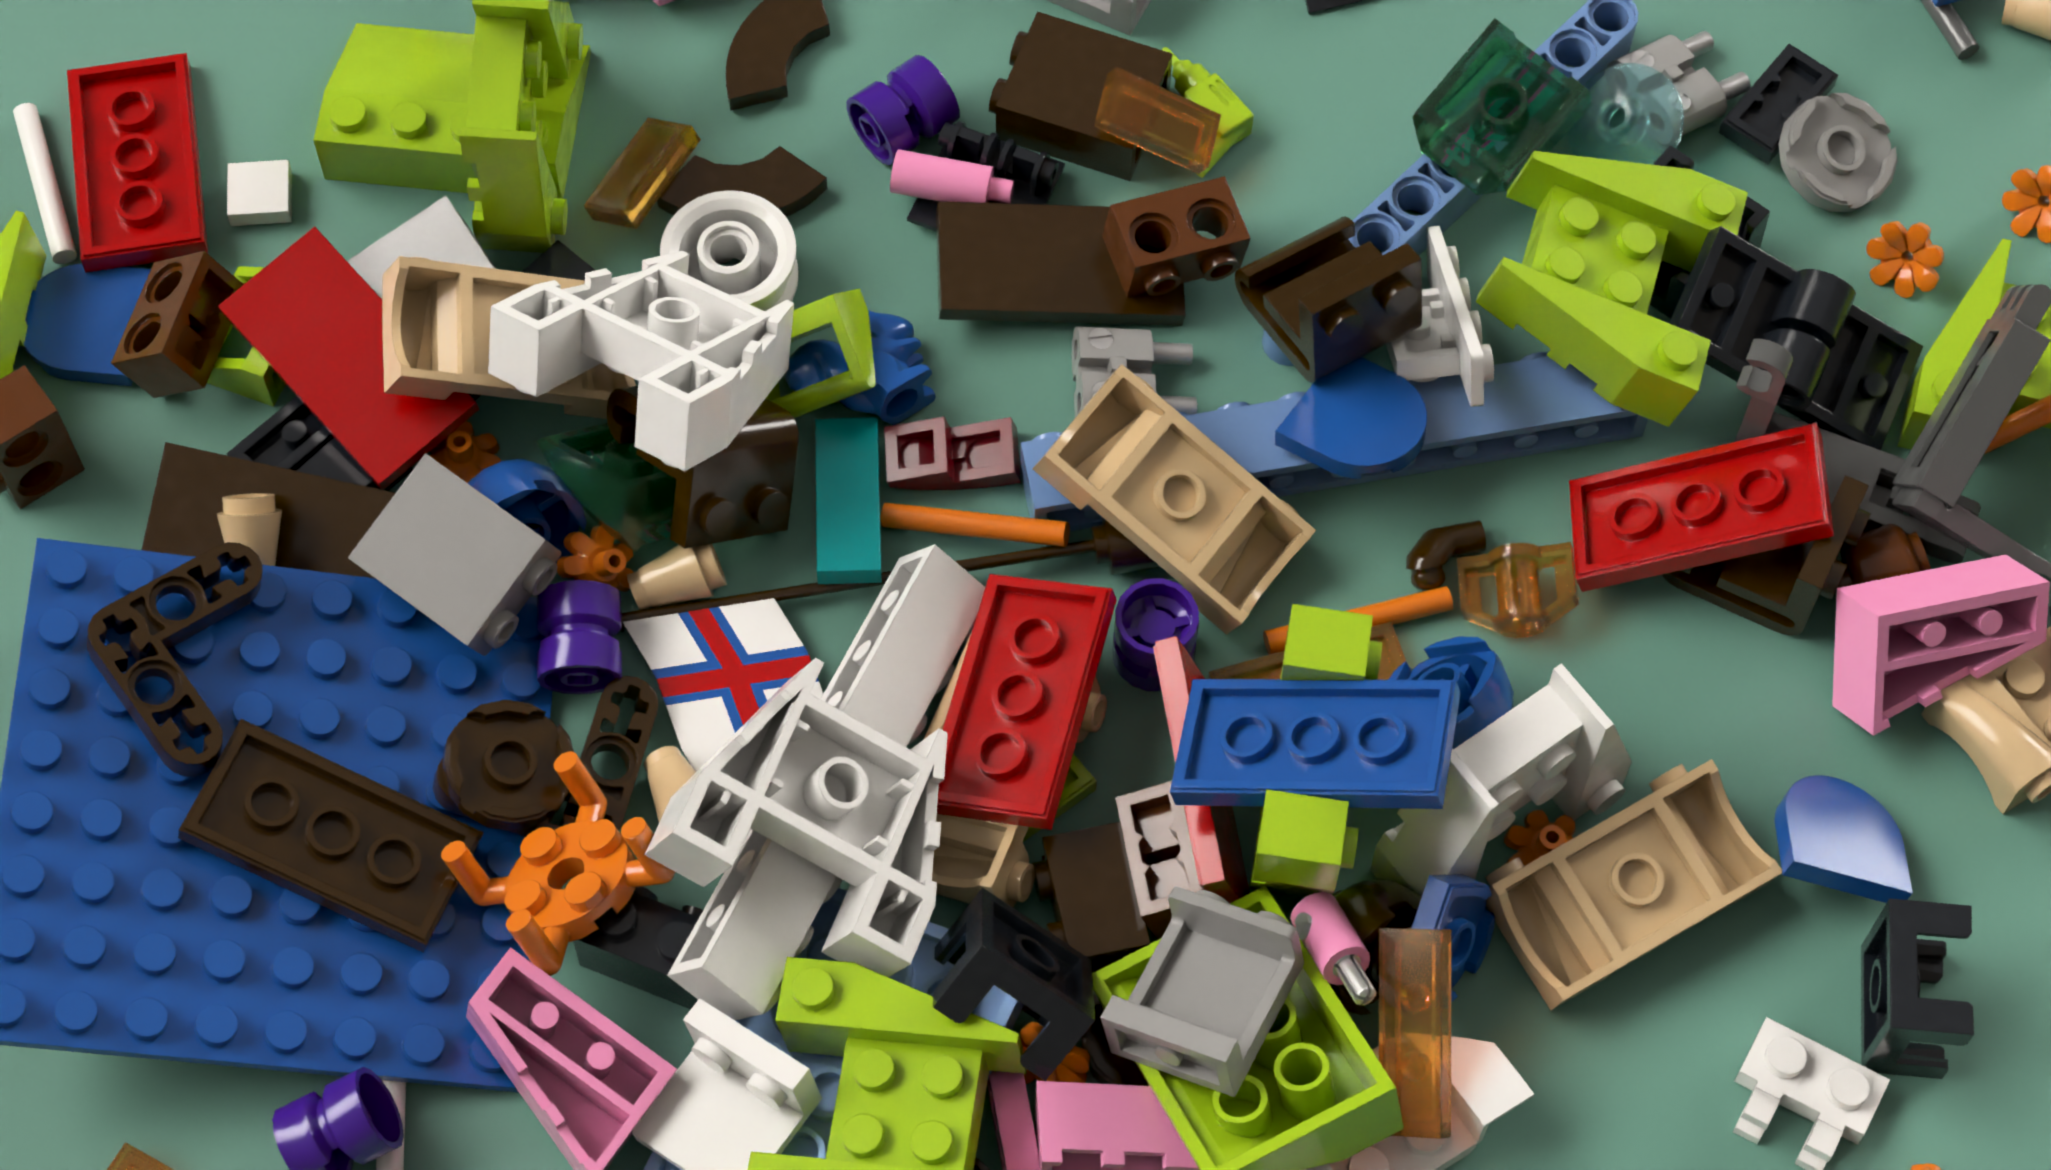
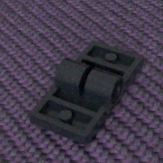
M1722 226L1712 229L1707 234L1669 322L1672 325L1711 340L1705 364L1738 382L1743 366L1750 365L1746 358L1753 339H1765L1783 346L1791 353L1793 363L1776 405L1808 424L1817 423L1818 428L1881 450L1923 348V345L1853 305L1856 292L1843 279L1816 269L1796 271Z

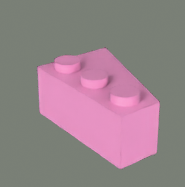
M2001 555L1837 588L1832 706L1874 736L1891 727L1889 718L1916 703L1927 707L1942 699L1941 690L1969 674L1978 679L2046 642L2050 581L2011 557Z

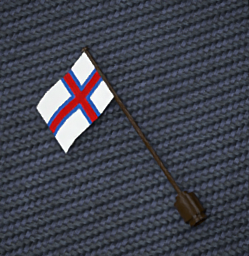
M1103 517V525L1091 527L1092 540L1068 543L1066 547L1047 546L955 561L969 572L1095 552L1097 564L1109 563L1112 575L1160 567ZM892 571L881 572V583L818 584L816 582L624 613L621 610L620 632H624L625 627L657 680L681 750L696 772L790 678L811 662L809 653L777 601L884 585ZM817 678L811 694L821 699L824 693Z

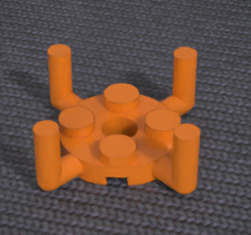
M572 751L561 754L554 762V769L580 806L575 822L555 830L550 827H541L529 833L520 845L522 855L514 864L509 876L489 878L462 841L449 843L441 853L442 860L475 904L479 906L506 905L511 913L506 921V928L529 960L549 976L556 974L561 969L568 942L584 938L599 929L594 920L611 907L618 914L628 903L636 887L665 884L670 882L675 875V871L644 855L654 833L643 818L634 817L629 819L622 826L621 833L613 822L604 819L607 799L578 755ZM569 879H571V880L568 882V884L566 885L565 889H561L562 886H563Z

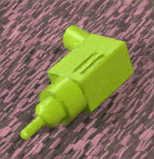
M1168 47L1162 48L1163 51L1173 54L1172 77L1176 80L1175 89L1184 98L1183 113L1206 138L1189 157V163L1193 171L1203 178L1233 145L1252 133L1254 114L1217 73L1211 75L1200 63L1193 64L1190 60H1179Z

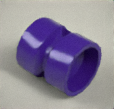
M915 55L890 71L887 75V85L883 82L875 81L850 97L846 102L850 122L858 137L870 153L886 165L893 164L898 149L905 151L916 149L919 146V135L931 139L941 132L946 122L954 124L960 118L959 105L949 83L937 67L922 55Z
M1164 578L1145 579L1131 585L1120 596L1115 609L1112 648L1113 663L1119 675L1133 687L1145 691H1161L1153 650L1155 641L1177 636L1192 660H1195L1196 639L1199 627L1198 606L1191 593L1179 583Z
M572 580L550 584L542 593L537 595V630L540 635L546 637L540 641V648L537 652V681L540 686L563 694H592L603 692L608 683L615 678L622 677V652L619 648V641L613 638L621 630V594L618 589L597 581Z
M361 1067L325 1085L323 1098L313 1091L276 1109L272 1119L275 1140L289 1170H352L354 1161L364 1165L402 1146L404 1138L402 1120L390 1091L381 1078L366 1067Z

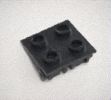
M960 120L956 124L954 123V125L946 122L939 134L938 145L943 147L938 157L993 166L994 177L1014 180L1011 204L1047 205L1065 168V163L1050 158V153L1046 151L1038 154L1016 146V141L1013 139H1008L1005 142L1000 140L999 134L991 133L989 136L966 127V123ZM917 198L907 217V221L936 231L938 201Z

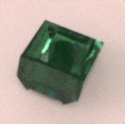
M1494 18L1416 110L1412 119L1421 152L1476 195L1507 191L1534 151L1549 152L1590 108L1592 101L1589 89L1572 76L1569 78L1519 41L1513 31Z
M608 422L542 437L536 441L552 470L563 480L571 493L581 503L586 513L612 537L637 552L641 545L670 538L677 480L636 455L637 448L634 447L635 442L619 444L612 436Z

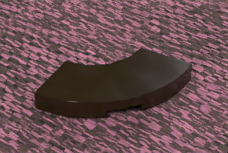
M764 0L747 16L734 36L726 62V88L730 111L788 97L787 75L794 59L809 44L830 36L829 21L822 0Z
M779 146L764 158L742 165L715 164L694 155L656 195L659 208L674 215L684 205L700 196L718 191H742L768 200L787 217L805 208L828 188L827 177Z

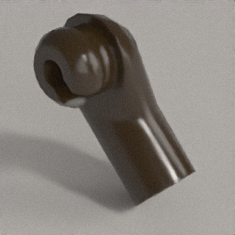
M1478 520L1433 528L1425 532L1406 557V569L1412 572V585L1420 590L1440 587L1446 579L1442 565L1446 564L1450 557L1485 551L1486 537L1482 522Z

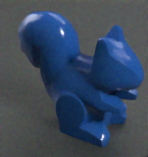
M868 310L876 385L874 388L839 402L853 411L871 413L891 425H897L934 402L936 398L932 388L923 385L932 375V370L929 366L921 364L924 359L920 353H914L921 347V342L918 338L913 337L914 329L911 322L900 316ZM818 339L810 340L799 346L790 356L789 368L785 373V380L789 388L797 391L848 371L849 369L840 345L834 341Z

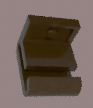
M1343 216L1236 270L1235 284L1239 296L1248 311L1307 381L1314 382L1421 327L1422 259L1408 243L1384 255L1377 250L1371 241L1355 248L1349 241V238L1355 236V223L1350 218Z
M638 386L615 389L608 398L607 422L612 436L619 444L635 442ZM765 398L727 448L685 472L678 468L670 467L660 459L637 448L636 455L677 480L670 539L683 548L788 530L799 432L796 421L791 413L769 399Z
M1845 475L1832 504H1830L1834 536L1666 573L1662 574V576L1674 587L1784 635H1799L1803 632L1819 595L1830 600L1833 598L1847 567V564L1836 560L1843 544L1856 548L1871 513L1860 509L1869 485Z

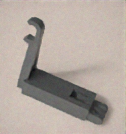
M2043 284L2016 285L2006 291L1991 319H1987L1894 478L1892 484L1899 487L1900 490L1894 498L1892 505L1985 559L2007 555L2051 582V563L1956 503L2051 339L2036 331L2051 304V289Z
M1753 339L1746 358L1750 365L1743 366L1736 384L1740 391L1752 397L1734 442L1809 425L1774 412L1793 363L1791 353L1773 341ZM1819 428L1823 440L1830 504H1832L1845 475L1869 485L1860 509L1871 513L1862 533L1887 524H1896L1906 534L1916 532L1927 555L1953 564L1963 561L1967 550L1965 546L1911 515L1903 514L1904 511L1892 505L1894 498L1900 490L1892 482L1906 459ZM1960 495L1956 503L1978 517L1981 510L1980 504L1973 499Z

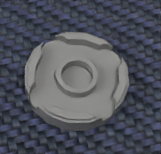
M1831 93L1829 96H1816L1804 102L1785 121L1778 143L1781 167L1791 186L1808 203L1829 212H1852L1879 198L1893 180L1897 165L1896 146L1891 149V143L1887 136L1891 131L1885 119L1866 101L1847 93Z

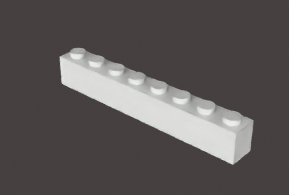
M936 544L900 557L821 699L907 747L925 728L927 723L925 712L934 695L941 691L952 677L955 667L951 663L961 645L969 639L973 630L985 586ZM750 828L733 866L724 872L667 976L695 998L702 999L733 1020L758 1016L768 1012L779 1000L781 980L784 975L787 957H796L807 947L814 933V928L811 926L821 905L828 901L838 890L842 879Z

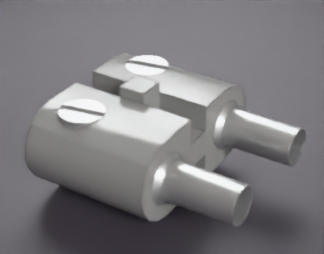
M1702 31L1683 41L1676 36L1666 35L1611 61L1606 71L1607 81L1615 96L1628 111L1636 107L1639 108L1641 115L1638 122L1655 141L1661 144L1669 143L1722 117L1726 113L1727 101L1747 92L1751 87L1750 80L1744 72H1738L1717 82L1705 67L1697 71L1692 68L1691 65L1695 57L1714 48V40L1707 31Z
M1075 327L1072 339L1073 381H1076L1074 392L1075 417L1121 364L1134 375L1146 381L1157 393L1155 374H1152L1151 371L1153 363L1191 365L1193 359L1192 344L1153 342L1151 330ZM1160 396L1178 412H1185L1188 415L1197 414L1196 397Z

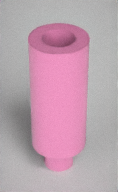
M900 149L896 152L890 180L891 193L939 202L989 203V201L1011 204L1014 180L994 177L993 166Z

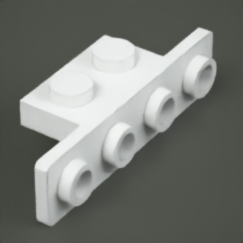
M1440 226L1427 227V276L1431 288L1422 289V325L1386 344L1394 373L1397 376L1400 375L1407 381L1430 382L1439 377L1460 375L1470 407L1483 406L1484 382H1493L1494 361L1490 344H1482L1480 315L1478 310L1471 311L1469 284L1466 277L1460 278L1456 246H1446Z

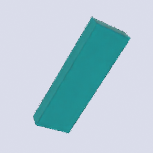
M878 417L815 419L818 584L881 583Z

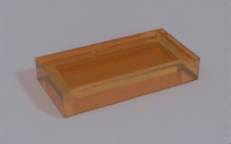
M1116 67L1107 74L1094 127L1200 174L1209 167L1221 114Z
M648 117L586 201L584 208L591 218L595 221L637 229L701 141L692 125Z

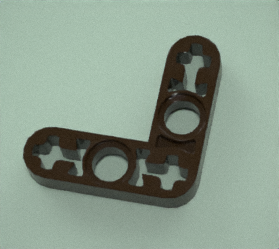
M227 542L213 547L105 606L93 615L88 625L87 651L91 660L164 764L172 772L182 776L197 777L208 773L215 766L221 755L223 731L218 720L171 656L168 649L242 609L256 598L261 587L262 563L256 552L241 543ZM227 566L232 572L245 570L242 585L237 586L231 579L224 580L215 585L220 579L221 567ZM215 585L212 587L210 601L212 603H208L204 590ZM178 593L189 598L195 609L186 619L180 621L169 620L158 612L156 607L158 600L164 595ZM113 628L119 635L131 632L129 649L137 662L128 671V656L121 646L116 642L104 645L106 643L107 629ZM156 676L166 679L172 685L174 694L165 703L150 705L143 702L137 696L135 687L142 679ZM181 710V725L188 735L193 739L202 735L205 736L203 753L196 754L190 747L180 751L177 749L179 747L180 731L172 719Z
M632 676L615 678L606 685L596 706L580 756V760L607 799L604 819L613 822L618 831L622 826L658 712L659 702L656 692L649 683ZM623 698H630L635 701V713L629 722L625 736L620 733H613L620 713L619 705ZM598 752H614L624 760L627 768L626 774L614 780L604 779L593 770L591 764L592 757ZM442 758L433 781L435 798L444 809L469 818L462 813L447 793L441 773ZM569 792L564 800L568 803L559 826L550 823L554 817L552 815L538 826L509 832L526 837L529 833L541 827H550L555 830L561 826L574 823L580 806Z

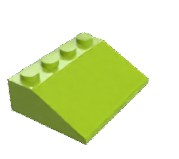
M356 23L325 87L313 141L324 178L326 180L468 193V178H476V175L470 163H463L459 133L460 126L465 127L474 34ZM583 45L581 60H571L569 79L548 78L546 97H535L536 120H542L543 127L542 148L559 195L558 198H564L590 61V45Z
M1266 886L1230 903L1254 913L1269 911L1288 921ZM1161 939L1092 973L1093 992L1104 1010L1112 995L1125 1000L1129 999ZM1301 940L1304 965L1235 1097L1136 1062L1199 1170H1304L1343 1161L1404 1129L1396 1086L1330 984L1322 976Z

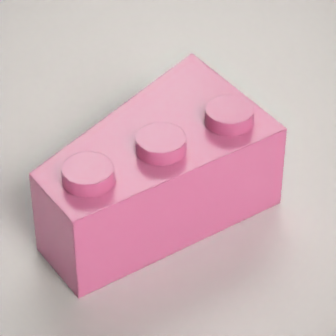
M511 947L468 1002L466 1018L573 1170H606L677 1070L669 1062Z
M1036 1081L1035 1134L1040 1170H1199L1150 1086Z

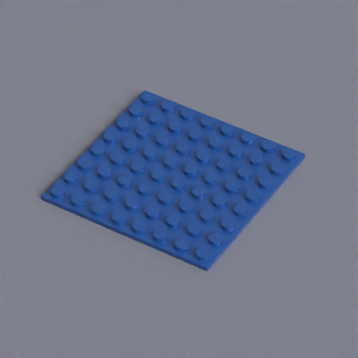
M37 538L0 788V1045L332 1076H345L361 1067L371 1069L381 1080L519 1093L466 1018L468 1002L510 947L529 960L506 928V921L511 915L506 905L479 906L472 901L459 883L423 953L179 839V829L213 768L208 773L200 776L187 777L172 772L164 764L91 660L87 651L88 625L93 615L99 610L195 557ZM262 565L261 587L256 598L251 603L168 649L171 656L218 720L223 731L221 754L239 721L243 719L484 832L474 857L489 878L509 876L514 864L522 855L520 845L525 838L524 836L506 830L485 827L475 820L444 809L435 798L433 781L437 767L443 758L447 738L454 727L466 718L467 713L479 705L501 700L530 703L545 711V717L551 718L553 691L540 686L537 681V652L540 648V641L546 637L540 635L537 630L536 597H530L516 615L519 618V622L509 640L497 649L492 648L486 656H483L465 645L376 578ZM223 566L220 571V579L215 585L228 579L234 581L237 586L242 585L245 570L232 572L227 566ZM215 585L204 590L208 603H212L210 601L212 587ZM178 593L164 595L156 604L158 612L164 618L175 621L188 618L195 609L189 598ZM113 628L107 629L106 643L104 645L116 642L121 646L128 656V671L137 662L129 649L131 632L119 635ZM156 676L142 679L135 687L137 696L143 702L150 705L165 703L174 694L172 685L166 679ZM181 710L172 719L180 731V741L177 749L180 751L190 747L196 754L203 753L205 736L202 735L193 739L188 735L181 725Z

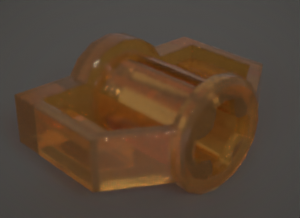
M1571 542L1536 546L1529 543H1510L1494 548L1488 554L1457 558L1460 604L1465 620L1503 636L1523 638L1537 635L1579 605L1578 587L1575 579L1574 551ZM1554 567L1557 600L1543 610L1539 572L1543 568ZM1495 576L1498 614L1495 617L1484 613L1482 610L1480 577ZM1521 619H1525L1527 621L1526 624H1521Z

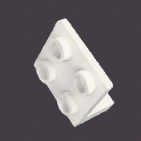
M699 998L683 1019L695 1045L691 1048L690 1054L677 1069L632 1133L638 1142L681 1170H747L751 1151L781 1154L822 1100V1096L808 1067Z

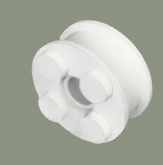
M742 191L713 192L690 201L679 209L668 222L661 239L660 256L679 251L688 253V276L763 311L785 300L792 302L799 279L795 235L786 216L768 200ZM733 258L741 260L740 263L734 266L719 265L729 262Z

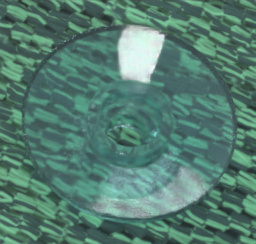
M1623 63L1608 67L1589 79L1573 101L1568 118V139L1572 152L1575 156L1653 165L1670 145L1677 148L1684 126L1682 100L1673 83L1665 75L1652 67L1638 63ZM1624 108L1626 115L1623 123L1618 127L1612 128L1610 126L1612 115L1618 109Z

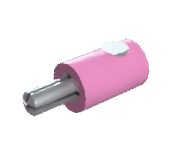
M1319 892L1306 896L1297 903L1290 917L1292 925L1298 931L1299 939L1302 940L1322 976L1328 983L1334 985L1344 984L1357 1005L1370 1003L1376 996V990L1365 973L1370 962L1368 950L1332 894Z

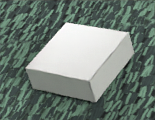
M289 160L228 163L227 216L231 226L292 222V169Z

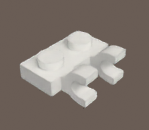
M1766 1017L1734 1081L1752 1090V1093L1733 1133L1758 1144L1764 1131L1769 1126L1778 1105H1781L1814 1122L1795 1164L1805 1170H1823L1826 1163L1832 1158L1841 1136L1857 1145L1865 1135L1890 1079Z

